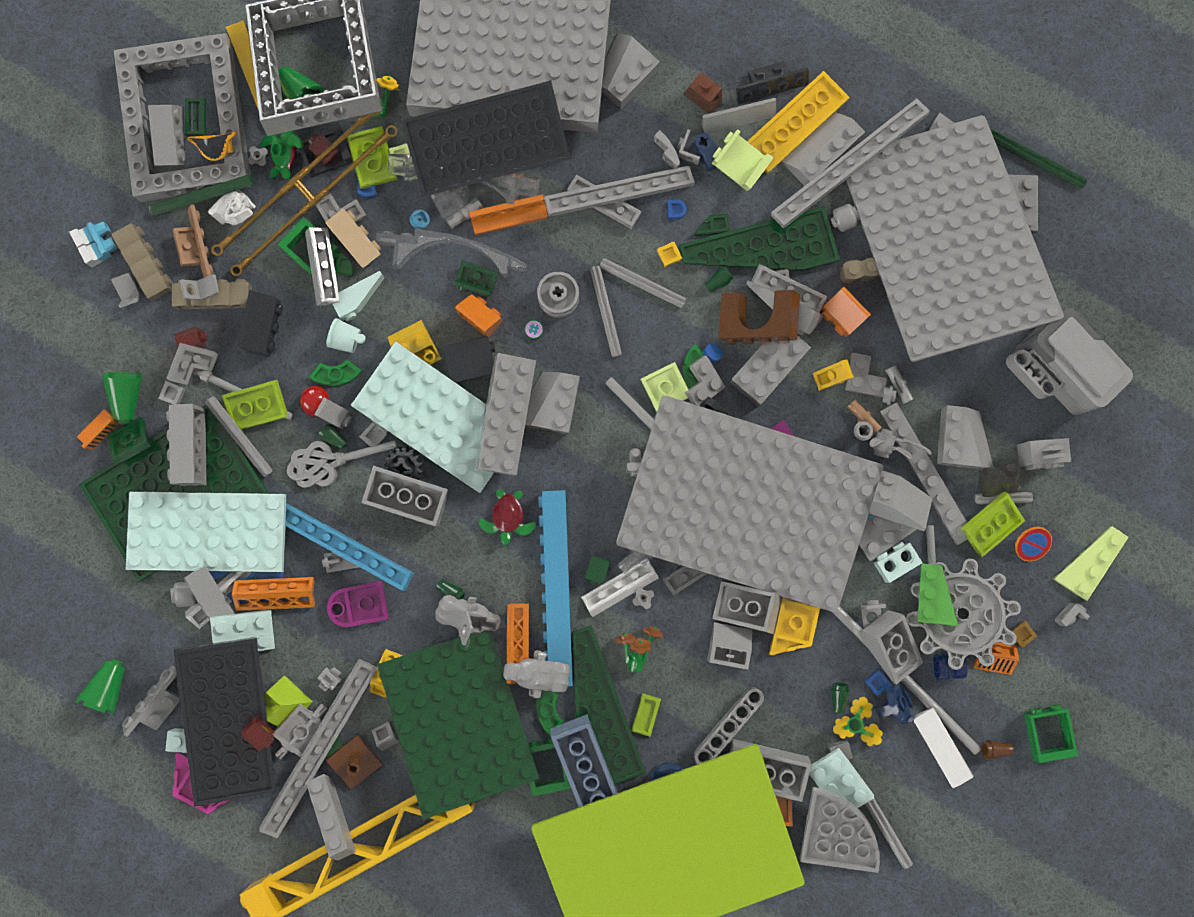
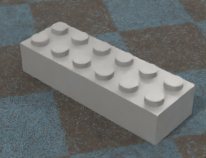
M501 353L495 355L476 470L509 476L517 475L536 360Z

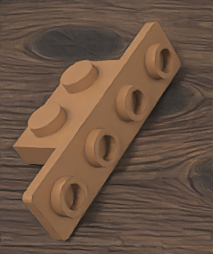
M190 205L188 216L191 227L173 228L174 240L181 267L200 265L203 278L213 274V268L211 264H208L207 260L209 252L207 246H204L203 243L204 231L199 227V211L195 210L194 205Z

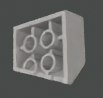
M618 33L605 59L602 93L618 108L622 109L659 71L660 61L633 37Z
M949 405L941 408L937 454L938 465L994 470L979 411L967 407Z

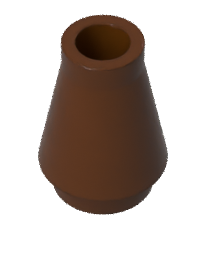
M987 740L982 743L981 752L984 758L992 760L1012 756L1013 746Z

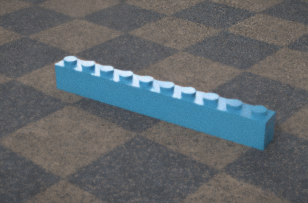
M542 491V496H539V507H543V515H539L540 527L543 526V534H540V546H544V553L541 554V565H545V573H541L542 585L545 584V592H542V604H546V612H543V623H547V631H543V641L547 643L548 651H544L546 654L545 660L569 664L568 686H572L566 491Z

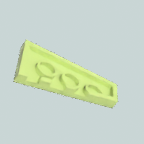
M1110 526L1053 579L1083 600L1088 601L1127 541L1128 536Z

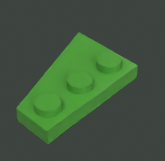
M922 563L917 622L958 627L942 565Z

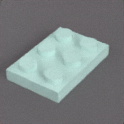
M271 609L210 617L213 643L257 637L259 651L275 649Z
M840 748L835 749L811 765L809 775L819 788L842 796L857 808L874 799V794Z

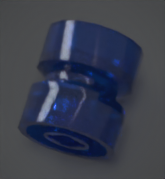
M946 654L933 656L934 675L938 681L949 680L951 676L953 679H964L967 677L966 658L964 659L963 666L958 670H954L949 667V657Z

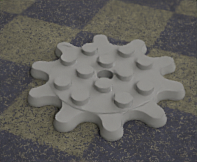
M974 559L965 560L963 568L959 573L950 572L942 562L934 564L942 565L958 627L918 623V611L909 613L906 616L908 625L912 627L920 626L927 633L925 640L920 644L921 651L928 655L937 649H944L949 656L948 665L954 670H958L963 666L964 659L968 655L976 656L984 666H991L995 660L991 650L993 644L1001 642L1010 646L1017 640L1015 633L1006 627L1005 621L1009 616L1019 614L1021 606L1016 601H1005L1001 598L1000 590L1006 584L1005 576L996 573L989 579L981 578L977 571L978 563ZM919 582L911 586V593L919 598ZM959 609H965L968 612L967 619L958 618L957 612Z

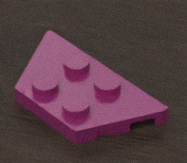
M177 752L175 755L176 767L174 771L173 796L194 807L188 757L184 753ZM227 801L195 806V808L209 814Z

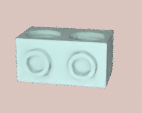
M900 542L892 547L894 549L888 554L883 552L876 557L877 561L873 563L885 583L892 582L922 564L911 543L904 544ZM903 551L908 553V559L905 562L901 559ZM886 561H890L892 564L890 571H886L884 568Z

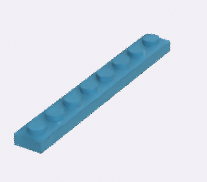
M286 503L285 526L396 588L406 591L414 574L412 571Z

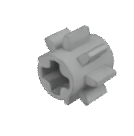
M335 667L331 670L325 668L317 678L321 682L318 686L324 691L328 689L334 691L342 681L338 677L341 672Z

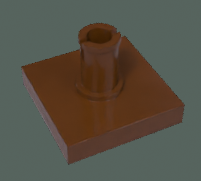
M356 734L326 759L328 764L351 790L382 766L381 760L359 734Z

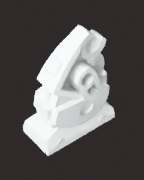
M237 190L222 195L208 213L220 224L223 225L226 222L234 226L253 214L251 209L256 206L244 193Z

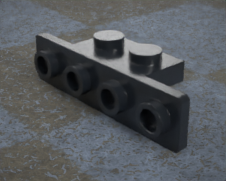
M784 61L748 71V77L751 83L736 88L737 103L742 104L809 84L808 68L789 72Z

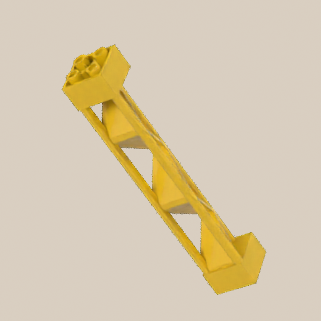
M415 795L350 831L351 838L354 839L399 814L385 848L354 844L356 852L353 854L365 857V859L329 879L328 876L334 859L328 857L317 884L280 880L327 854L326 846H323L276 873H270L250 884L240 894L241 905L247 909L249 917H284L444 827L471 814L476 807V803L473 802L433 816L429 819L434 821L394 842L405 812L422 816L419 806H414L418 803ZM281 891L296 895L297 897L286 902Z

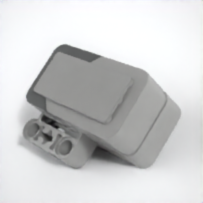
M1066 308L1062 309L1064 314L1062 320L1035 327L1016 345L1015 353L1007 357L1006 364L1035 397L1044 399L1054 395L1070 413L1080 415L1105 407L1131 382L1133 373L1074 309ZM1017 357L1020 359L1021 364L1017 362ZM1043 385L1046 386L1047 392L1044 391Z

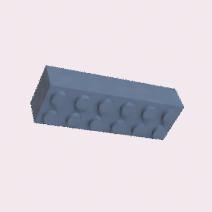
M588 715L550 729L552 741L579 807L618 794Z

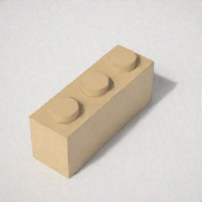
M342 208L325 223L364 269L381 255L379 252L381 248L375 240L371 242L367 238L369 233L362 225L357 226L354 222L357 218L350 210L345 211Z

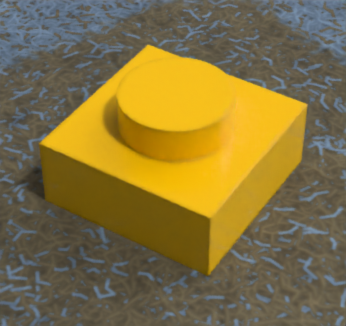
M675 242L657 249L664 267L682 260Z

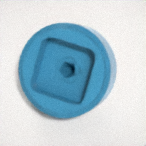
M421 209L414 211L410 216L411 225L418 230L424 229L430 222L428 213Z

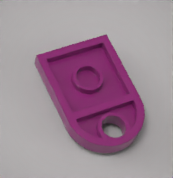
M383 581L343 588L334 592L327 604V612L330 619L341 627H351L389 619ZM335 604H340L343 608L340 615H336L333 612Z

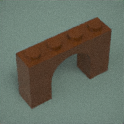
M794 290L775 291L773 313L770 320L763 327L752 330L746 323L747 297L741 293H722L718 338L725 341V344L736 345V342L754 344V341H760L762 344H771L772 341L787 344L790 343V340H797L800 294Z

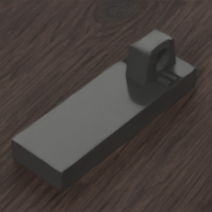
M682 566L665 577L663 581L674 596L708 573Z

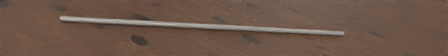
M611 377L605 384L652 429L654 419ZM839 606L838 611L833 613L867 647L861 633L863 629ZM909 675L901 680L928 709H935L941 722L974 755L981 750V747Z

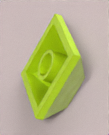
M283 676L264 694L267 721L279 726L299 704L308 708L313 701L286 676Z

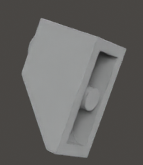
M323 398L314 414L341 429L344 426L348 427L352 420L350 416L352 413L326 398Z

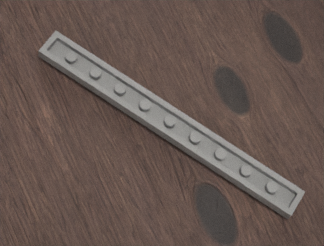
M916 98L773 210L771 216L784 229L928 116L930 111Z
M358 659L259 827L260 832L275 838L279 837L307 789L306 782L312 780L375 674L376 666Z

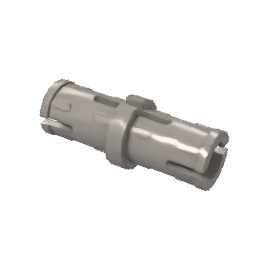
M474 198L467 205L459 207L458 211L445 220L451 229H454L461 222L470 219L469 212L482 209L483 206L477 198Z
M895 365L887 369L885 372H887L893 384V390L896 389L902 404L913 400L914 398L906 385L907 381L903 380L897 366Z

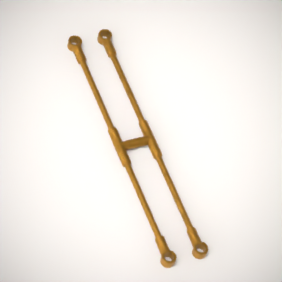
M379 111L375 114L361 115L353 126L307 167L305 166L280 188V191L233 234L228 235L219 244L214 245L211 249L212 253L216 256L222 255L224 249L234 241V238L283 194L288 193L296 186L308 202L250 256L247 255L240 263L231 267L232 275H241L243 270L261 251L300 216L305 215L329 193V190L378 146L381 147L388 139L397 135L396 127L388 126L386 131L375 140V143L328 186L323 187L317 194L313 195L301 180L360 125L362 126L372 116H377ZM389 128L395 129V133L393 135H389ZM217 246L221 248L219 254L215 252ZM235 267H238L240 269L239 274H236L234 272Z

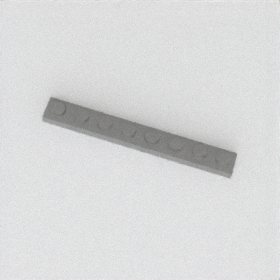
M690 166L544 196V202L548 216L551 217L690 187L695 182Z
M897 402L879 412L888 429L894 431L893 435L896 438L910 440L921 445ZM896 442L899 447L912 455L911 460L906 456L905 458L926 494L932 498V504L955 544L959 545L966 541L967 538L961 527L967 522L927 453L914 446Z

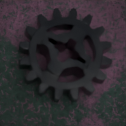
M399 446L396 450H391L390 454L385 457L388 462L384 463V466L388 467L387 470L409 477L414 473L412 478L419 480L424 477L421 472L426 470V468L422 467L425 460L419 459L422 454L416 455V449L409 451V446L404 448Z

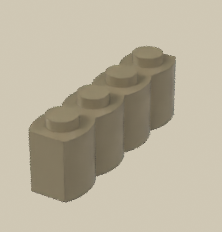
M130 223L111 234L149 300L155 301L172 291L170 286L172 281L167 274H163L161 270L163 265L158 258H154L152 254L154 249L149 242H145L143 238L145 233L140 226L136 227Z
M874 257L863 261H848L839 269L841 283L853 284L859 280L871 281L880 277Z
M236 279L232 283H228L227 280H217L219 293L199 301L183 299L179 280L178 283L172 284V307L175 309L245 308L252 285L244 279ZM187 285V292L190 295H193V288L190 285Z

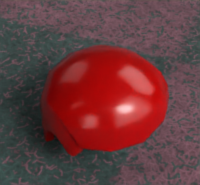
M318 386L308 387L300 397L302 410L306 415L317 417L314 414L323 398L329 400V394L324 388Z

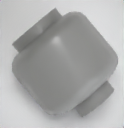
M850 204L834 209V217L830 218L833 227H838L841 232L856 227L860 220L856 207H852Z
M185 581L177 582L173 588H170L172 604L175 603L179 608L196 604L197 600Z

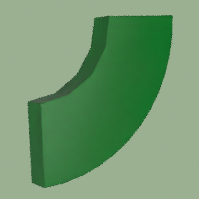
M696 344L686 355L682 369V376L688 390L698 383L689 366L703 356V352Z
M349 360L337 366H326L320 363L309 378L322 385L340 386L353 381L363 371Z
M541 690V696L536 700V712L542 728L551 737L550 729L563 723L556 710V700L559 693Z

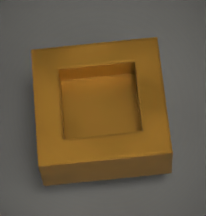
M1021 621L1010 630L1015 633L1017 637L1016 643L1020 648L1025 647L1037 637L1026 621Z

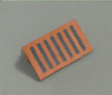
M104 409L77 438L83 442L81 446L84 449L94 450L119 423Z
M996 642L991 649L995 658L991 666L982 665L978 658H976L973 664L974 669L1012 675L1019 662L1017 645L1008 646Z

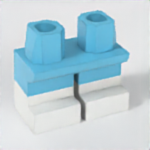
M89 222L86 227L80 230L74 229L70 231L84 262L91 267L112 257L111 252L119 248L112 237L104 241L102 236L110 233L108 225L104 222L95 225Z

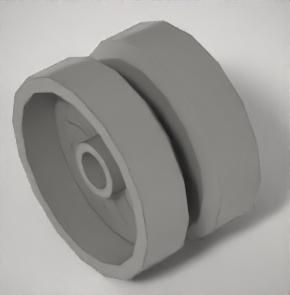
M552 272L540 281L537 288L538 302L547 315L555 318H564L574 312L579 303V287L573 277L564 272Z

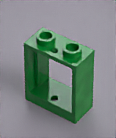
M303 217L278 245L312 276L311 268L291 251L305 236V232L309 228H315ZM330 241L333 262H335L341 251Z
M1056 704L1048 706L1049 709L1046 710L1033 708L1029 710L1030 713H1024L1034 761L1043 763L1078 756L1069 709ZM1058 715L1064 747L1040 751L1034 719Z
M547 738V742L539 743L538 740L528 742L531 753L555 748L552 738ZM563 766L564 779L536 784V780L530 782L532 797L571 789Z

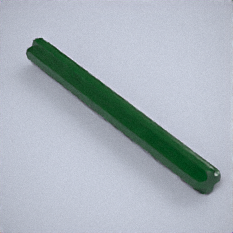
M990 128L995 143L1002 148L1080 189L1086 185L1087 179Z
M244 175L149 206V212L153 216H157L252 186L254 180L251 175Z

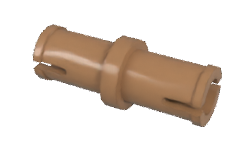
M856 399L846 407L858 418V422L865 421L872 426V435L882 428L870 415L871 413L867 412Z

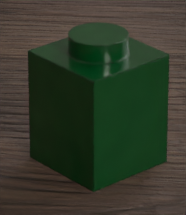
M591 556L585 579H589V584L599 586L600 583L604 584L610 561Z

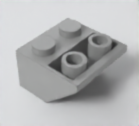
M714 622L707 661L748 670L752 650V629Z

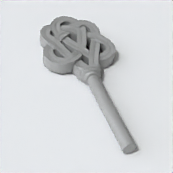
M394 440L344 454L332 453L331 447L326 442L316 441L311 443L307 449L294 451L291 456V462L287 467V474L302 488H310L316 484L323 487L331 486L337 478L336 468L344 465L346 461L397 448V443ZM318 448H322L324 452L316 450ZM314 456V457H319V458H321V459H320V460L311 459V457ZM308 465H314L309 470L307 469Z

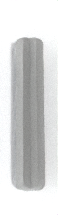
M1031 492L1008 493L1014 503H1031L1033 501V494ZM1002 493L975 494V503L990 504Z

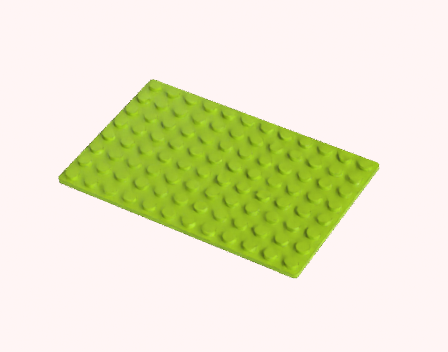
M757 744L741 748L540 821L531 827L564 917H719L801 887L805 883L760 748Z

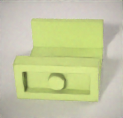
M737 129L734 133L730 132L724 139L726 143L722 149L719 147L712 157L715 159L712 164L748 191L767 168L773 157L768 153L763 155L739 136L740 131Z

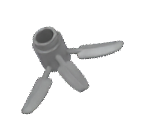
M882 429L881 432L877 431L876 438L870 441V446L874 449L873 454L889 458V454H892V450L900 452L909 460L912 459V455L901 447H894L895 442L908 444L930 455L932 454L929 449L916 442L896 438L893 435L894 431Z

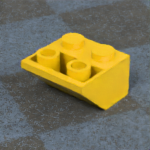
M422 320L388 336L391 347L397 342L429 365L442 359Z

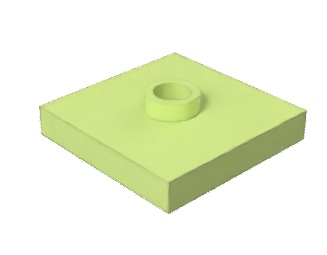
M675 362L641 379L656 412L662 396H669L682 401L688 399L685 394L688 388Z

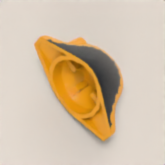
M237 131L221 135L187 137V140L193 143L205 158L216 161L223 159L230 152H234L232 140L237 135Z

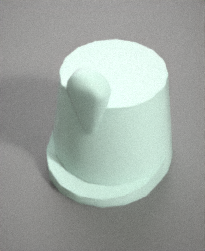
M335 318L328 333L327 347L354 353L357 343H364L366 338L363 334H360V329Z

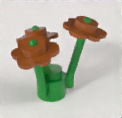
M656 626L643 627L642 630L650 635L648 641L642 638L636 639V636L630 633H623L615 638L617 644H624L625 662L628 663L629 671L642 672L643 664H646L653 638H663V633ZM628 644L630 645V649H631L632 651H636V652H634V653H631V656H630V654H629V646H628Z

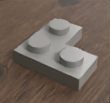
M331 193L316 204L325 221H328L341 210ZM357 199L342 207L345 211L350 210L357 218L354 220L356 224L367 218Z
M180 343L167 379L187 385L194 368L212 372L218 354L214 351Z
M852 353L849 366L854 378L846 381L845 391L883 397L887 378L868 375L871 356Z
M706 355L700 357L689 366L698 380L696 385L685 392L692 404L699 406L708 396L712 398L725 388Z

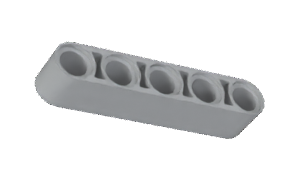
M756 687L748 688L696 748L694 759L697 764L716 758L764 701L763 693ZM752 692H757L759 695L758 699L754 702L750 701L749 695ZM745 707V715L737 716V709ZM732 722V730L725 731L724 724ZM719 737L721 739L718 746L711 745L712 738ZM701 752L708 753V758L705 761L698 760V755Z

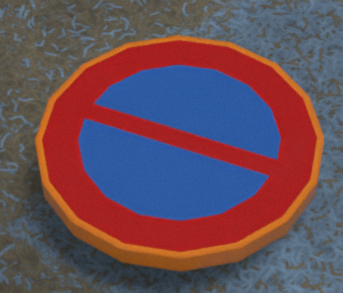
M1037 526L1025 530L1015 543L1017 556L1029 562L1042 558L1052 545V536L1043 527Z

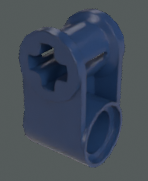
M701 133L696 137L693 148L698 157H700L701 163L705 164L706 170L710 172L716 168L712 164L715 159L712 156L718 148L709 134ZM700 142H701V143H704V142H705L706 145H705V146H704V145H701V146H700L699 143H700Z

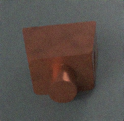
M701 72L683 94L708 114L714 113L722 103L721 87Z

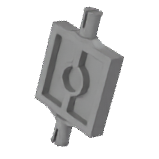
M299 704L273 732V736L282 744V747L275 755L282 759L290 751L301 757L321 724L320 716L327 710V707L320 704L313 712Z

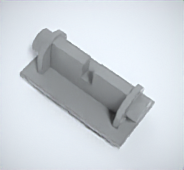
M334 552L324 554V559L322 560L323 567H326L327 573L359 567Z

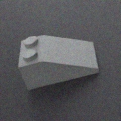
M882 471L869 508V514L925 531L932 498L901 476Z
M721 581L712 619L774 634L782 596Z
M888 610L861 631L868 649L894 684H898L923 663L903 614Z

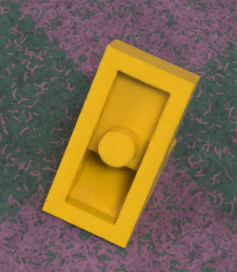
M842 360L813 373L819 391L854 378L848 360Z

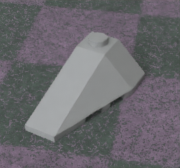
M747 281L746 284L773 309L774 292ZM800 304L797 333L803 335L805 332L810 335L822 320L823 315Z

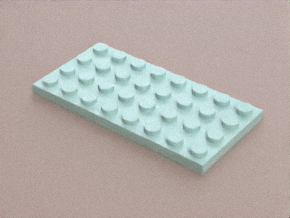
M395 342L351 406L480 493L493 475V472L475 469L486 404Z
M129 492L126 570L195 571L205 566L208 571L284 572L286 494Z

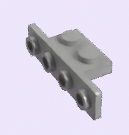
M171 666L168 670L166 669L161 674L159 682L149 689L147 697L137 704L135 712L131 717L128 716L124 720L122 727L125 736H128L139 722L157 730L179 703V695L167 689L168 685L177 675L174 666Z

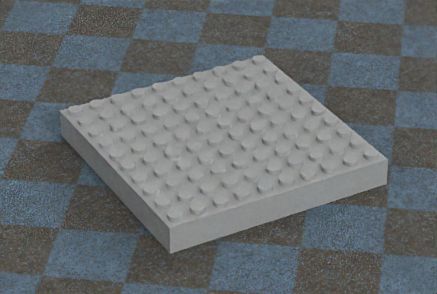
M420 0L406 103L409 116L422 115L551 80L563 129L598 133L611 0Z

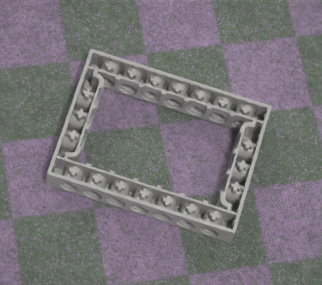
M266 0L246 5L259 117L267 136L382 111L362 0ZM345 16L343 19L347 28L346 36L350 44L348 49L352 57L351 65L355 73L353 78L357 90L353 86H344L342 89L325 90L319 94L310 96L307 94L301 98L282 100L273 31Z
M226 33L114 50L133 197L140 202L178 197L244 175H251L233 45ZM211 63L220 132L225 134L237 131V135L232 140L234 152H230L224 157L225 163L156 174L152 163L153 152L151 151L149 141L151 134L148 132L147 120L149 119L145 111L146 98L143 96L142 85H144V81L141 79L140 67L145 72L151 73L153 70L165 68L170 70L172 67H190L191 64Z

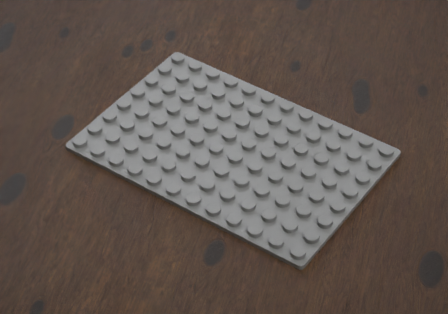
M981 115L896 140L846 179L907 353L912 362L1056 322L1064 317L985 116Z
M662 396L616 543L624 548L763 591L776 593L780 596L831 612H837L868 518L869 508L877 483L881 477L883 465L682 400Z

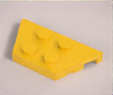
M782 596L769 655L811 647L820 608Z

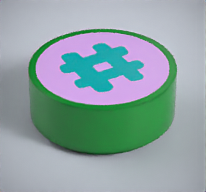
M530 320L526 323L524 331L528 338L536 340L543 335L544 329L539 321Z

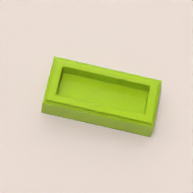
M642 693L632 732L651 736L661 698Z

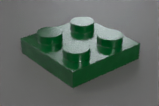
M142 417L107 435L111 458L116 465L151 447L146 422Z

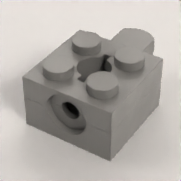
M1069 438L1028 441L1017 444L1019 467H1025L1026 470L1053 469L1064 467V463L1071 462Z

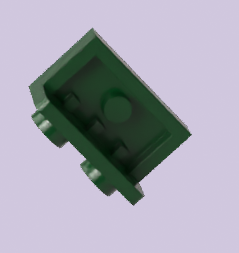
M461 261L457 280L454 281L453 285L458 286V289L461 291L469 292L471 290L480 297H487L493 294L499 272Z

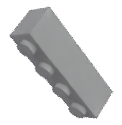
M323 774L306 782L329 857L338 861L355 853L356 850L332 778Z

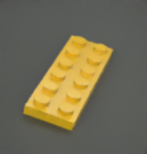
M824 71L747 141L763 155L768 153L773 157L764 170L767 175L850 98Z

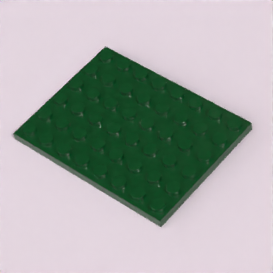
M207 405L202 407L205 408L207 485L180 486L170 484L167 477V471L170 469V461L167 458V451L169 449L167 430L169 428L150 439L151 447L118 465L113 462L79 484L125 561L129 492L269 494L245 453ZM159 570L131 571L137 581L141 582Z
M491 631L471 633L466 645H462L461 638L459 637L377 664L423 820L539 779L509 684H507V680L503 676L504 669Z

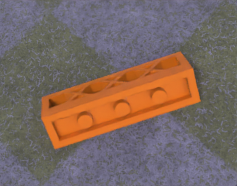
M543 194L469 212L475 236L548 218Z
M314 577L236 580L232 591L236 611L315 607L313 594ZM309 597V601H302L298 598ZM280 598H287L289 601H288V602H282V601L279 600V599H280ZM260 599H267V600H269V602H268V603H263V602H261V601H259V600H260ZM239 600H247L249 603L240 604Z
M510 603L507 604V663H519L523 659H529V604ZM507 680V684L517 683L515 681Z

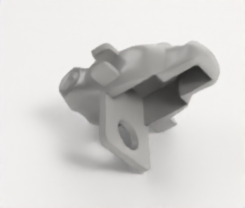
M447 595L439 601L435 617L439 623L451 625L459 630L462 645H466L471 633L496 631L500 626V616L489 612L486 607L476 603V597H469L467 601L464 599L458 600L451 595Z
M535 651L533 658L523 659L519 663L509 662L505 664L503 676L506 680L515 681L521 687L529 689V695L533 698H540L541 690L565 692L569 685L570 668L569 664L546 661L545 652Z

